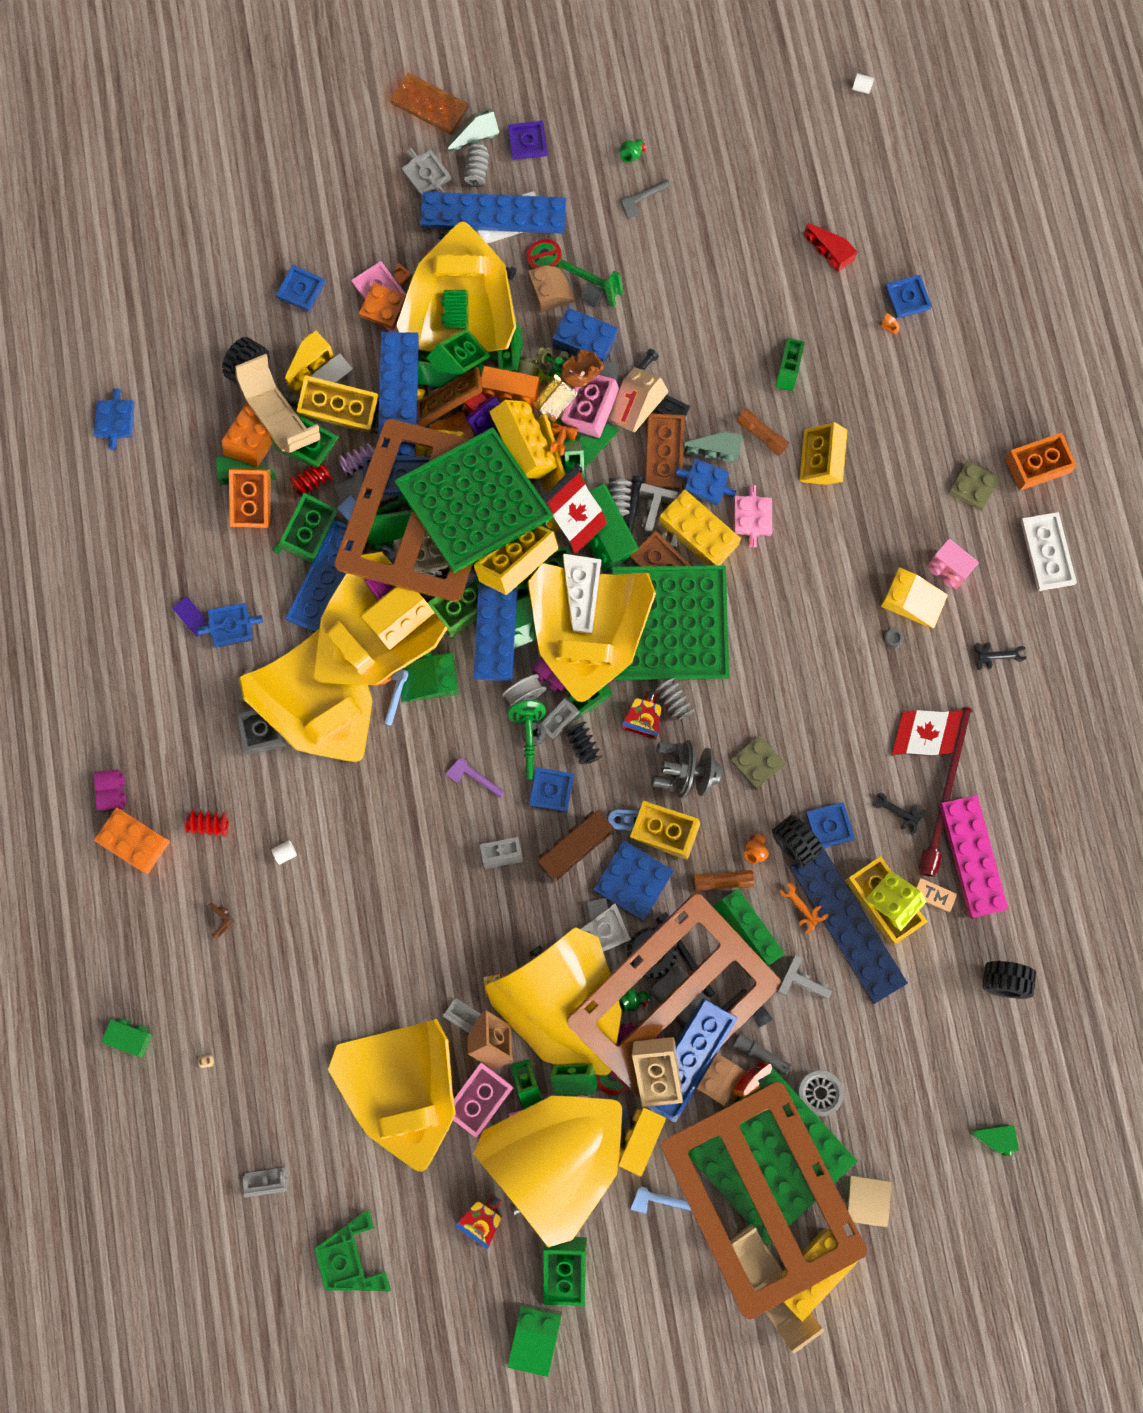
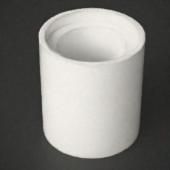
M857 73L852 90L869 94L874 78Z
M290 840L271 849L279 865L297 856Z

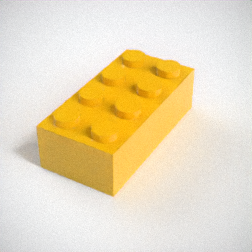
M305 375L297 414L302 417L370 433L379 394Z
M504 400L490 411L503 443L528 478L541 479L557 468L555 457L550 453L547 440L542 435L539 423L535 420L532 408L527 402Z
M686 490L659 517V524L672 535L675 534L677 539L707 566H719L737 548L741 540L736 533Z
M539 526L481 558L474 564L479 582L507 595L558 549L554 532Z
M880 856L845 881L892 946L926 924L927 920L919 910L900 931L894 927L889 917L867 903L866 898L891 871Z
M823 1228L801 1252L806 1262H810L836 1248L837 1243L830 1229ZM857 1262L786 1300L782 1304L797 1320L803 1322ZM786 1269L777 1277L776 1280L786 1275Z

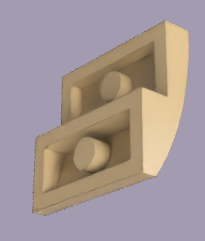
M850 1176L847 1210L853 1222L887 1227L890 1211L891 1182Z

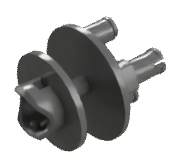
M692 740L676 744L659 741L657 744L656 752L673 755L674 763L662 762L661 766L668 768H661V773L672 775L665 777L653 774L651 778L652 787L667 788L669 791H675L679 798H685L690 791L695 775L697 793L699 796L704 797L709 792L711 786L720 783L722 767L715 761L714 752L711 748L703 750L698 766H695L696 749Z

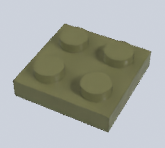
M967 461L949 494L982 511L1000 478Z
M760 735L731 759L734 766L755 789H758L785 765V762Z

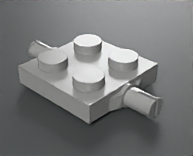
M410 148V151L408 149L406 154L411 158V161L401 169L421 198L423 192H444L441 187L451 180V176L432 150L417 156L412 148Z

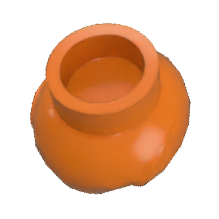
M762 834L750 835V841L745 845L744 858L751 864L762 862L769 855V850L764 845L765 837Z

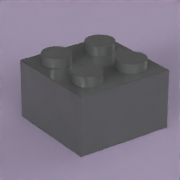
M255 710L237 714L244 751L248 755L287 746L285 738Z

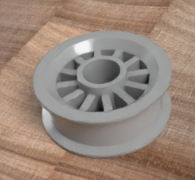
M531 675L520 680L502 694V697L506 698L509 702V708L519 701L535 700L545 692L546 687H542L538 681L539 675Z
M816 1070L802 1077L797 1087V1095L815 1115L827 1116L834 1113L840 1107L843 1101V1087L838 1078L832 1073ZM819 1087H822L825 1091V1096L822 1099H818L815 1095V1091ZM828 1097L833 1098L832 1103L830 1102Z

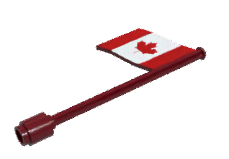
M967 706L958 711L948 712L907 711L902 713L891 756L903 754L925 756L952 754L940 804L950 801L970 714L973 712L972 708ZM940 806L930 847L923 849L919 864V873L928 877H935V874L938 873L942 854L939 853L938 849L944 825Z

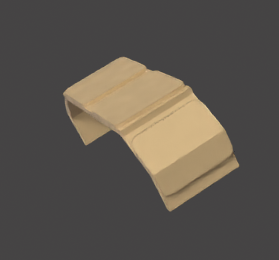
M266 354L235 366L236 379L245 400L282 452L290 453L320 440L318 424L306 428L276 387L268 367Z
M753 1224L730 1239L755 1291L774 1282L783 1272ZM782 1303L765 1312L793 1354L824 1332V1329L812 1313L801 1322Z

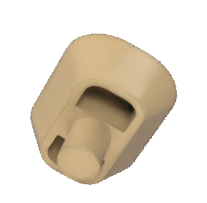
M203 1055L198 1057L197 1062L200 1068L211 1067L214 1060L212 1055Z

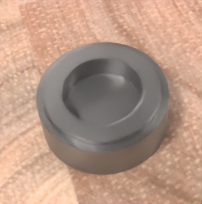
M890 629L884 635V642L890 648H898L904 641V635L899 629Z

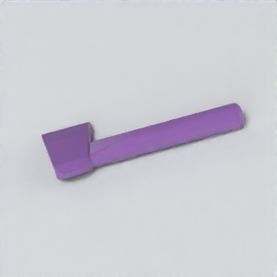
M463 758L458 759L446 773L448 777L459 783L465 772L498 797L504 795L502 789L469 767L468 762Z

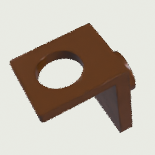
M210 902L209 906L225 920L212 935V937L218 939L234 921L228 916L230 912L222 905L218 907Z

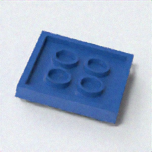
M624 840L593 891L644 921L674 870Z

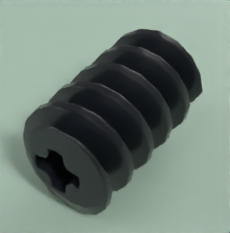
M586 721L576 724L566 732V736L571 737L569 743L575 744L572 749L578 751L575 755L577 758H581L579 760L581 765L593 763L603 757V755H596L600 750L599 748L593 749L596 741H589L593 734H586L590 730V728H583L587 723Z

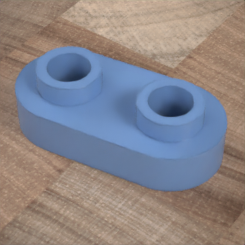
M614 810L610 813L608 821L615 830H633L635 825L633 820L637 818L639 810ZM616 817L621 818V823H615L614 819Z

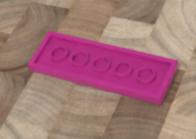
M978 795L939 804L969 918L1008 910Z

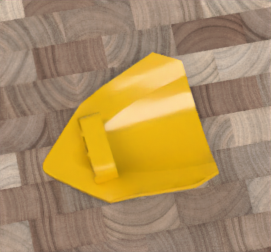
M459 222L418 264L396 328L398 332H418L419 350L432 352L439 343L464 330L446 329L442 325L441 314L444 313V306L441 305V295L444 294V290H467L469 301L468 330L487 352L508 349L516 329V322L506 265L468 223Z
M382 551L361 556L364 559L393 565ZM346 573L321 617L314 671L315 679L320 683L378 685L395 672L436 648L448 628L434 612L433 615L389 650L361 617L363 612L377 602L364 582L366 578Z
M541 564L528 581L539 654L577 701L584 702L632 663L656 592L648 573L599 574L592 634L572 632L564 568Z
M320 629L278 660L238 678L243 699L296 750L350 762H358L363 758L372 707L368 685L320 683L315 679L314 671Z
M575 927L527 964L485 985L491 1006L529 1044L542 1061L555 1065L592 1063L597 1075H608L611 1072V1069L567 1025L568 1016L610 975L599 937ZM593 1000L584 1009L589 1012L597 1003ZM619 1000L596 1022V1026L615 1045L617 1044L622 1012Z
M435 1019L336 1045L328 1071L363 1130L370 1138L414 1170L419 1172L426 1170L456 1114L452 1093L448 1039L438 1020Z
M550 1096L483 1130L473 1155L515 1204L548 1247L573 1240L616 1177L620 1151L622 1106L618 1101L609 1099Z

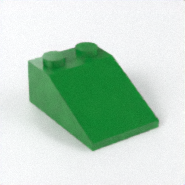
M297 414L306 428L316 425ZM319 426L320 440L290 453L282 452L273 439H271L275 450L284 455L318 468L338 440V436Z
M453 653L415 660L402 668L408 672L407 680L404 682L401 691L402 703L459 695Z
M574 1237L573 1240L548 1247L546 1243L544 1244V1305L585 1306L587 1237Z
M521 1303L508 1368L545 1377L549 1376L562 1312Z

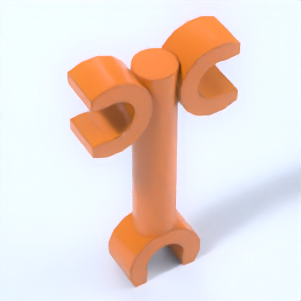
M552 423L551 430L553 436H558L556 442L551 444L550 453L559 451L562 456L565 449L563 445L565 437L569 440H575L578 428H567L558 423Z
M789 882L787 886L790 892L787 893L784 889H781L779 892L783 897H789L806 916V918L799 922V925L808 923L809 929L806 931L808 934L814 930L815 925L819 921H824L828 918V914H825L823 917L818 915V910L822 908L821 906H817L812 912L795 893L794 884Z

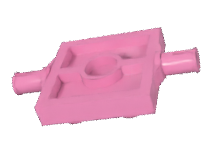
M749 485V496L734 497V533L749 536V547L753 546V548L757 547L756 537L761 535L771 536L772 498L756 496V485Z

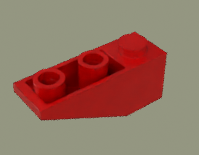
M811 223L806 224L804 231L806 240L811 242L816 247L817 252L825 257L831 268L839 272L855 260L857 251L846 238Z

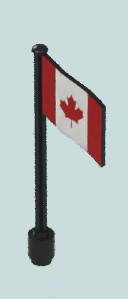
M574 464V467L542 497L546 505L548 504L556 523L570 542L574 555L607 525L601 508L586 487L581 475L583 472L582 467L578 464ZM476 562L472 565L465 589L478 578L474 567Z

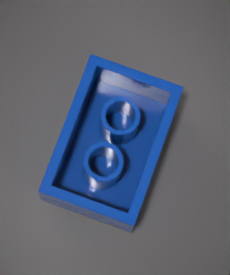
M567 307L553 336V348L566 351L573 356H576L581 349L588 350L589 352L592 351L597 354V358L601 359L600 361L606 362L617 339L618 328Z

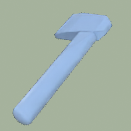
M403 669L392 674L391 681H396L384 722L386 725H392L403 684L408 677V672Z
M642 1186L638 1188L631 1210L647 1214L648 1200L691 1211L687 1201L649 1192L648 1188Z

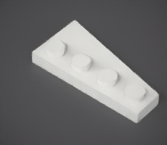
M563 554L572 632L591 635L601 560Z
M616 903L581 928V930L599 937L603 952L631 940Z

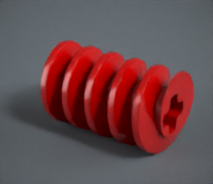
M320 464L318 468L310 465V472L303 469V476L300 473H296L297 480L292 476L290 477V482L299 497L300 493L307 494L306 489L313 492V485L320 488L319 481L326 484V477L331 481L333 480L324 464Z
M192 809L186 818L185 832L188 833L191 830L193 834L199 831L201 835L207 833V835L211 836L214 833L215 836L219 837L222 834L223 837H226L229 830V820L226 812H223L222 816L219 817L218 811L215 812L214 816H211V811L208 810L205 816L203 815V810L200 809L198 815H196L195 809Z

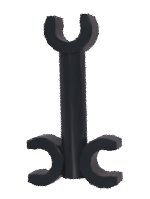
M989 642L985 643L984 650L980 648L979 643H976L974 646L976 653H978L979 661L976 665L978 670L982 669V663H986L987 669L990 670L993 666L990 659L1014 658L1018 662L1027 659L1026 656L1021 657L1018 654L1019 651L1025 650L1024 646H1019L1014 651L988 652L990 650Z
M879 793L877 796L882 799V804L874 802L872 805L876 808L884 807L906 819L907 821L902 824L901 829L904 830L907 825H911L912 831L910 834L916 833L917 824L925 816L926 810H923L918 815L915 812L917 805H914L909 813L887 801L885 794Z

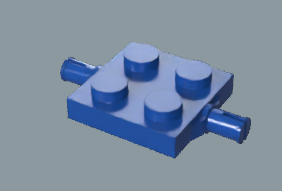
M118 388L113 389L112 399L96 401L94 436L96 438H108V449L110 450L117 449V439L132 437L135 402L133 400H121V390Z
M696 458L689 471L678 467L675 475L685 478L686 485L684 490L696 498L717 506L723 494L734 498L737 491L727 487L728 471Z
M246 603L208 610V626L197 627L198 635L210 633L213 637L214 646L217 648L253 641L252 624L263 623L262 615L250 617Z

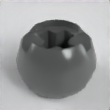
M532 722V731L536 730L538 737L533 736V745L537 746L546 738V731L541 724ZM524 726V728H523V730H522V739H523L524 742H525V726Z

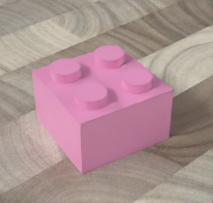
M949 538L927 567L932 574L941 577L948 587L956 590L979 562Z

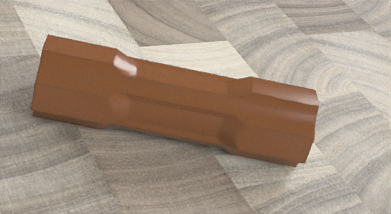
M746 408L737 418L736 422L753 433L778 456L788 447L789 442L772 431L749 409Z
M753 870L694 874V890L697 892L723 888L753 887Z

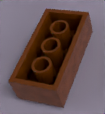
M599 810L595 813L593 811L588 813L580 826L578 823L569 830L570 833L566 838L560 837L554 843V848L551 851L547 849L539 856V867L553 883L559 880L613 833L614 827Z

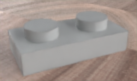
M564 698L541 725L545 728L546 733L551 739H555L580 711L568 698Z

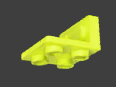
M892 871L884 877L866 898L867 903L889 917L894 927L900 931L926 903L919 889Z

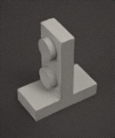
M644 483L641 484L639 496L649 499L647 510L650 511L648 517L645 516L643 520L644 534H652L660 502L671 504L677 498L678 492Z
M794 955L781 980V986L776 992L786 995L791 983H794L824 999H829L832 991L828 989V985L817 981V983L811 981V977L805 973H796L802 958Z

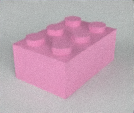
M598 375L586 386L574 387L561 418L564 426L567 428L576 427L579 433L600 438L619 392L616 380Z
M481 1062L454 1098L456 1114L453 1120L477 1138L514 1086Z

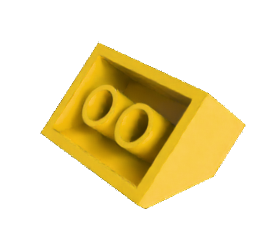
M835 422L804 429L800 482L823 485L843 482L847 429Z
M395 586L363 612L361 617L380 641L390 650L433 615L434 612L418 592Z

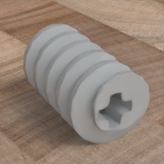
M472 144L468 147L463 176L464 181L470 185L483 186L485 184L486 166L490 156L487 153V148L483 145Z
M611 477L608 479L610 482L608 484L609 492L622 517H624V515L630 513L624 508L630 507V504L625 501L631 499L630 496L626 495L631 493V489L626 487L631 486L632 483L624 478Z
M672 678L662 683L655 692L656 694H661L660 700H665L663 706L669 707L667 713H673L671 720H681L692 714L694 709L687 710L690 703H683L687 697L679 696L683 690L676 691L679 683L672 684V681L675 679Z

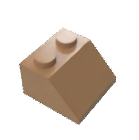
M545 265L528 271L529 283L540 312L575 301L562 268Z
M487 1010L483 1011L467 1036L468 1055L488 1067L496 1069L512 1062L511 1026Z
M717 1053L696 1089L724 1107H728L734 1104L738 1097L734 1095L733 1090L746 1071Z

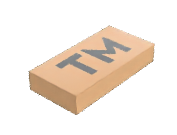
M920 878L916 888L922 892L926 903L949 913L957 894Z

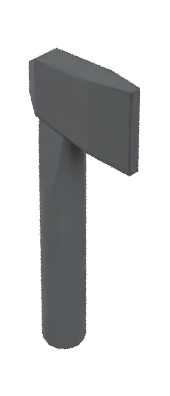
M665 180L632 197L626 196L622 198L621 203L628 220L641 214L635 203L669 187V180Z

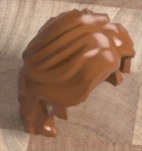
M581 349L577 354V360H574L575 357L572 355L569 360L564 362L561 376L569 386L583 387L600 374V371L604 369V365L600 361L601 359L597 358L595 352Z

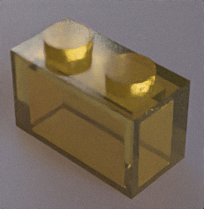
M555 375L532 404L542 414L555 422L562 415L566 407L574 401L578 393L559 376Z

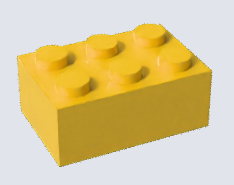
M641 1107L640 1110L636 1109L632 1120L635 1123L632 1129L628 1128L624 1136L626 1144L624 1148L620 1147L618 1166L639 1176L643 1174L666 1120L664 1116L644 1107Z

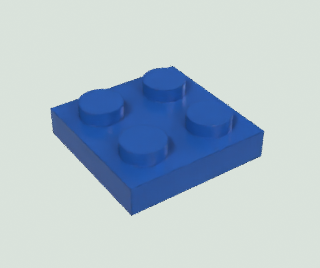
M292 265L276 297L310 312L326 282L324 278Z
M921 275L890 282L885 285L896 319L931 310L932 305Z
M536 767L529 806L568 813L574 774Z
M844 802L806 812L809 827L819 839L822 849L855 840Z

